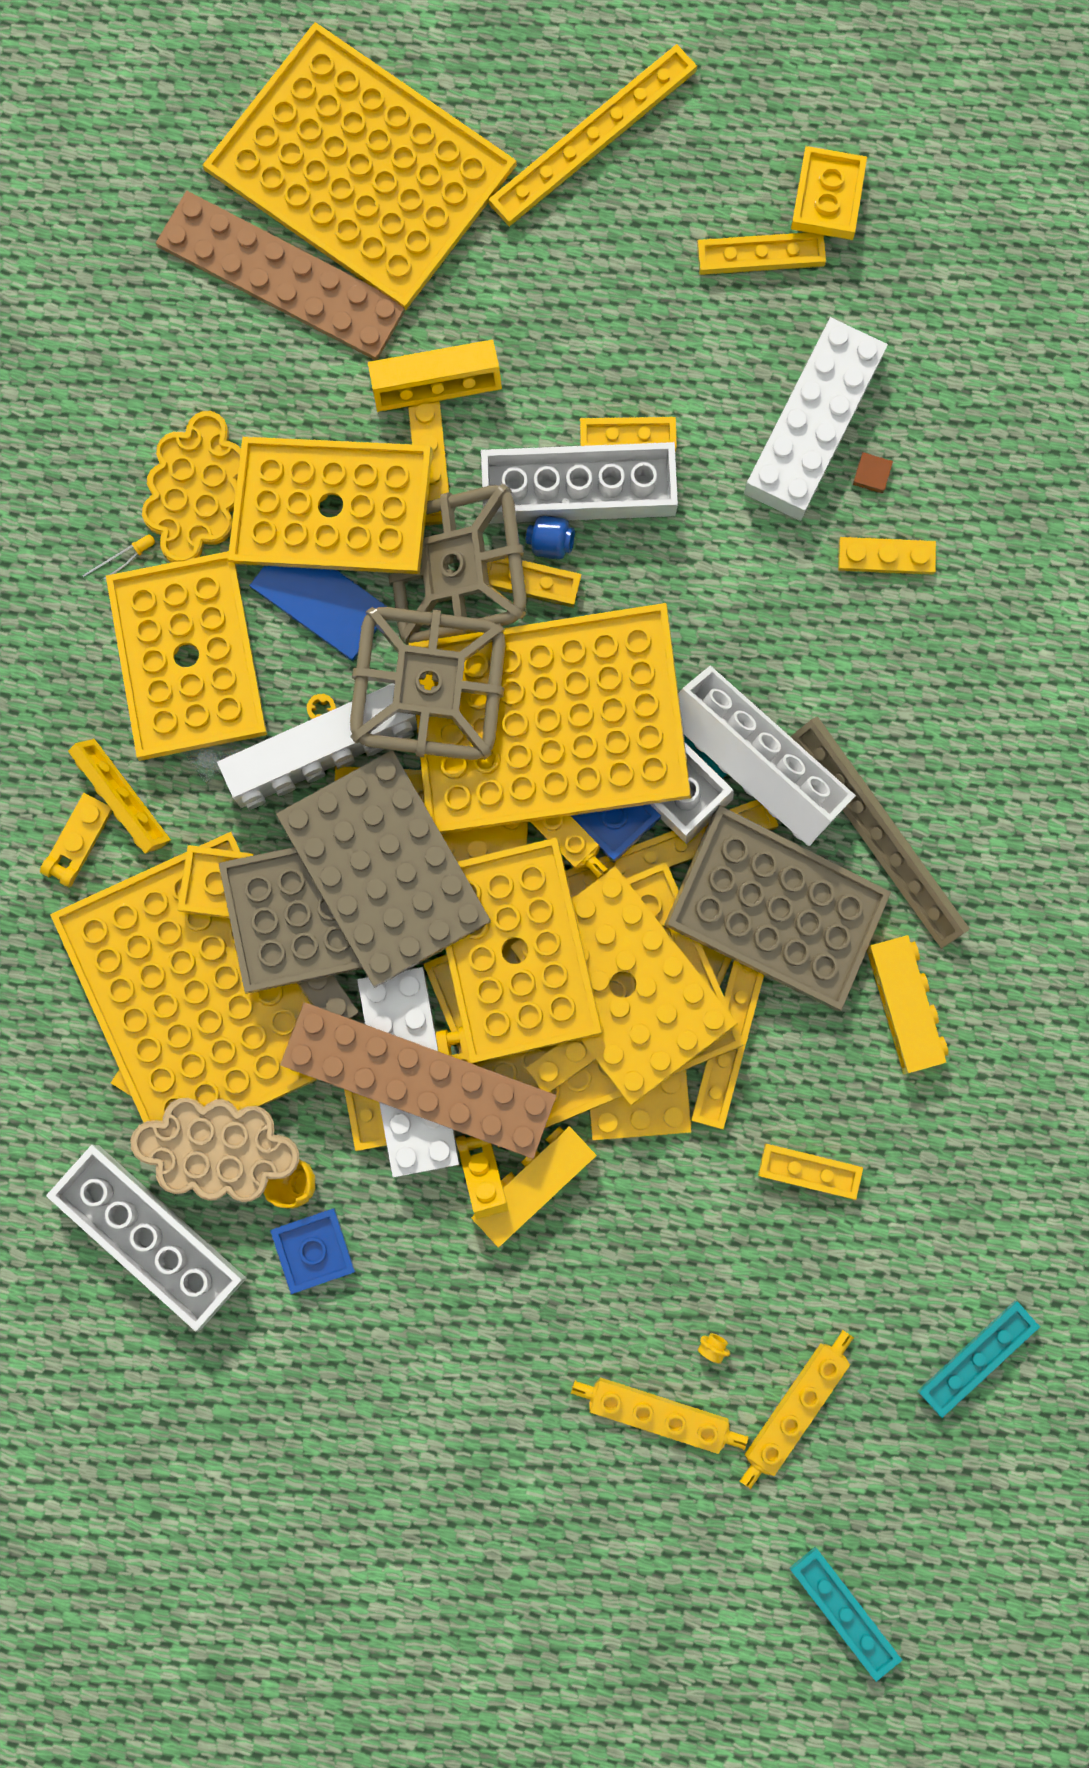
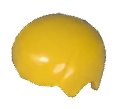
M300 1159L297 1168L291 1175L283 1179H268L263 1194L266 1200L276 1207L286 1209L300 1207L309 1202V1199L314 1194L315 1175L310 1165Z

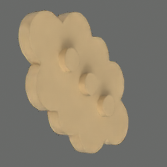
M191 1098L177 1099L171 1102L165 1109L162 1121H147L139 1125L131 1137V1150L134 1156L143 1163L156 1165V1179L165 1191L173 1194H183L193 1189L200 1198L208 1201L217 1200L226 1193L233 1199L241 1202L253 1201L259 1198L265 1191L268 1179H283L291 1175L297 1168L300 1160L296 1144L288 1137L274 1134V1121L270 1113L264 1108L247 1106L238 1111L231 1102L223 1099L214 1100L205 1106Z

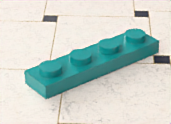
M1014 1301L917 1392L939 1417L943 1418L1037 1331L1040 1326L1018 1301Z
M816 1546L789 1567L876 1682L902 1661L901 1657Z

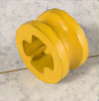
M326 694L314 695L307 703V713L311 720L322 715L317 714L315 716L313 714V710H317L314 705L318 702L322 705L330 704L331 708H327L328 712L336 709L333 699Z

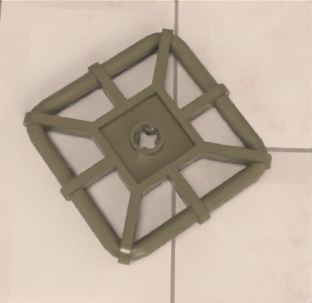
M505 484L489 485L454 495L448 492L441 494L438 499L427 502L426 515L441 511L444 533L424 537L420 574L391 573L388 576L389 584L393 585L395 608L408 609L405 584L409 581L423 578L425 598L416 611L431 612L437 603L452 600L454 616L467 617L465 596L483 592L505 608L507 612L477 619L488 620L496 625L500 623L502 626L512 624L518 619L523 620L527 614L525 611L527 598L521 558L524 555V548L519 542L515 503L511 494L512 491ZM488 500L472 526L456 530L454 515L456 507ZM502 505L507 546L485 551L483 532ZM454 557L460 561V566L456 572L448 569V565L453 563ZM508 558L513 602L489 585L488 562ZM397 621L398 630L401 635L400 639L406 645L429 640L430 629L419 632L422 627L421 624ZM439 627L438 639L474 633V631Z
M371 607L365 612L366 616L361 626L357 666L352 671V679L355 682L350 715L351 739L356 744L360 743L371 748L416 753V757H424V754L467 760L480 758L485 760L491 756V750L496 740L500 698L504 696V687L501 684L506 643L505 629L500 623L496 625L494 622L484 619L441 614V610L434 609L432 613L393 607H378L376 609ZM385 620L430 626L428 648L405 645ZM375 627L379 629L398 653L396 672L370 669ZM439 627L484 633L460 652L437 649ZM493 642L488 684L462 681L464 662L488 643ZM428 674L432 675L433 681L438 682V685L433 686L431 690L424 689V685L419 683V680H424ZM368 681L395 684L393 702L363 724ZM461 692L485 695L487 697L482 739L459 712ZM397 712L420 715L417 740L370 734ZM429 716L452 719L473 747L426 741Z

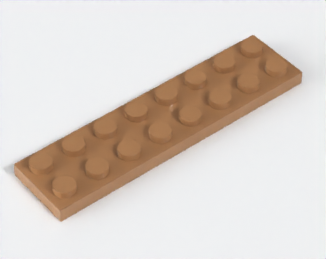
M187 190L156 241L158 248L375 361L378 360L405 313L404 307L378 289Z
M306 1002L303 1003L280 1064L288 1069L534 1159L557 1096Z

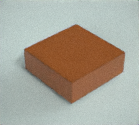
M862 452L852 485L883 494L893 461Z

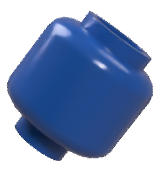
M539 516L534 525L528 526L526 543L531 544V549L535 556L560 560L565 557L566 553L572 552L575 529L570 527L567 519Z

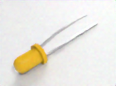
M148 534L138 541L131 543V546L85 573L83 577L134 547L136 553L123 566L111 574L116 573L125 567L137 554L140 556L143 551L155 544L154 537Z

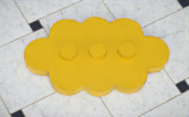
M202 411L195 414L189 420L186 432H171L160 439L156 448L159 464L151 469L147 476V485L152 495L145 501L142 507V517L146 526L152 532L161 535L160 547L163 555L170 563L200 557L204 544L217 545L224 542L231 534L232 517L230 512L234 511L241 448L237 444L228 441L229 430L226 422L218 413L213 411Z

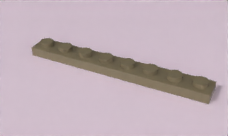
M819 717L811 719L790 737L856 795L843 809V812L939 947L942 949L970 930Z

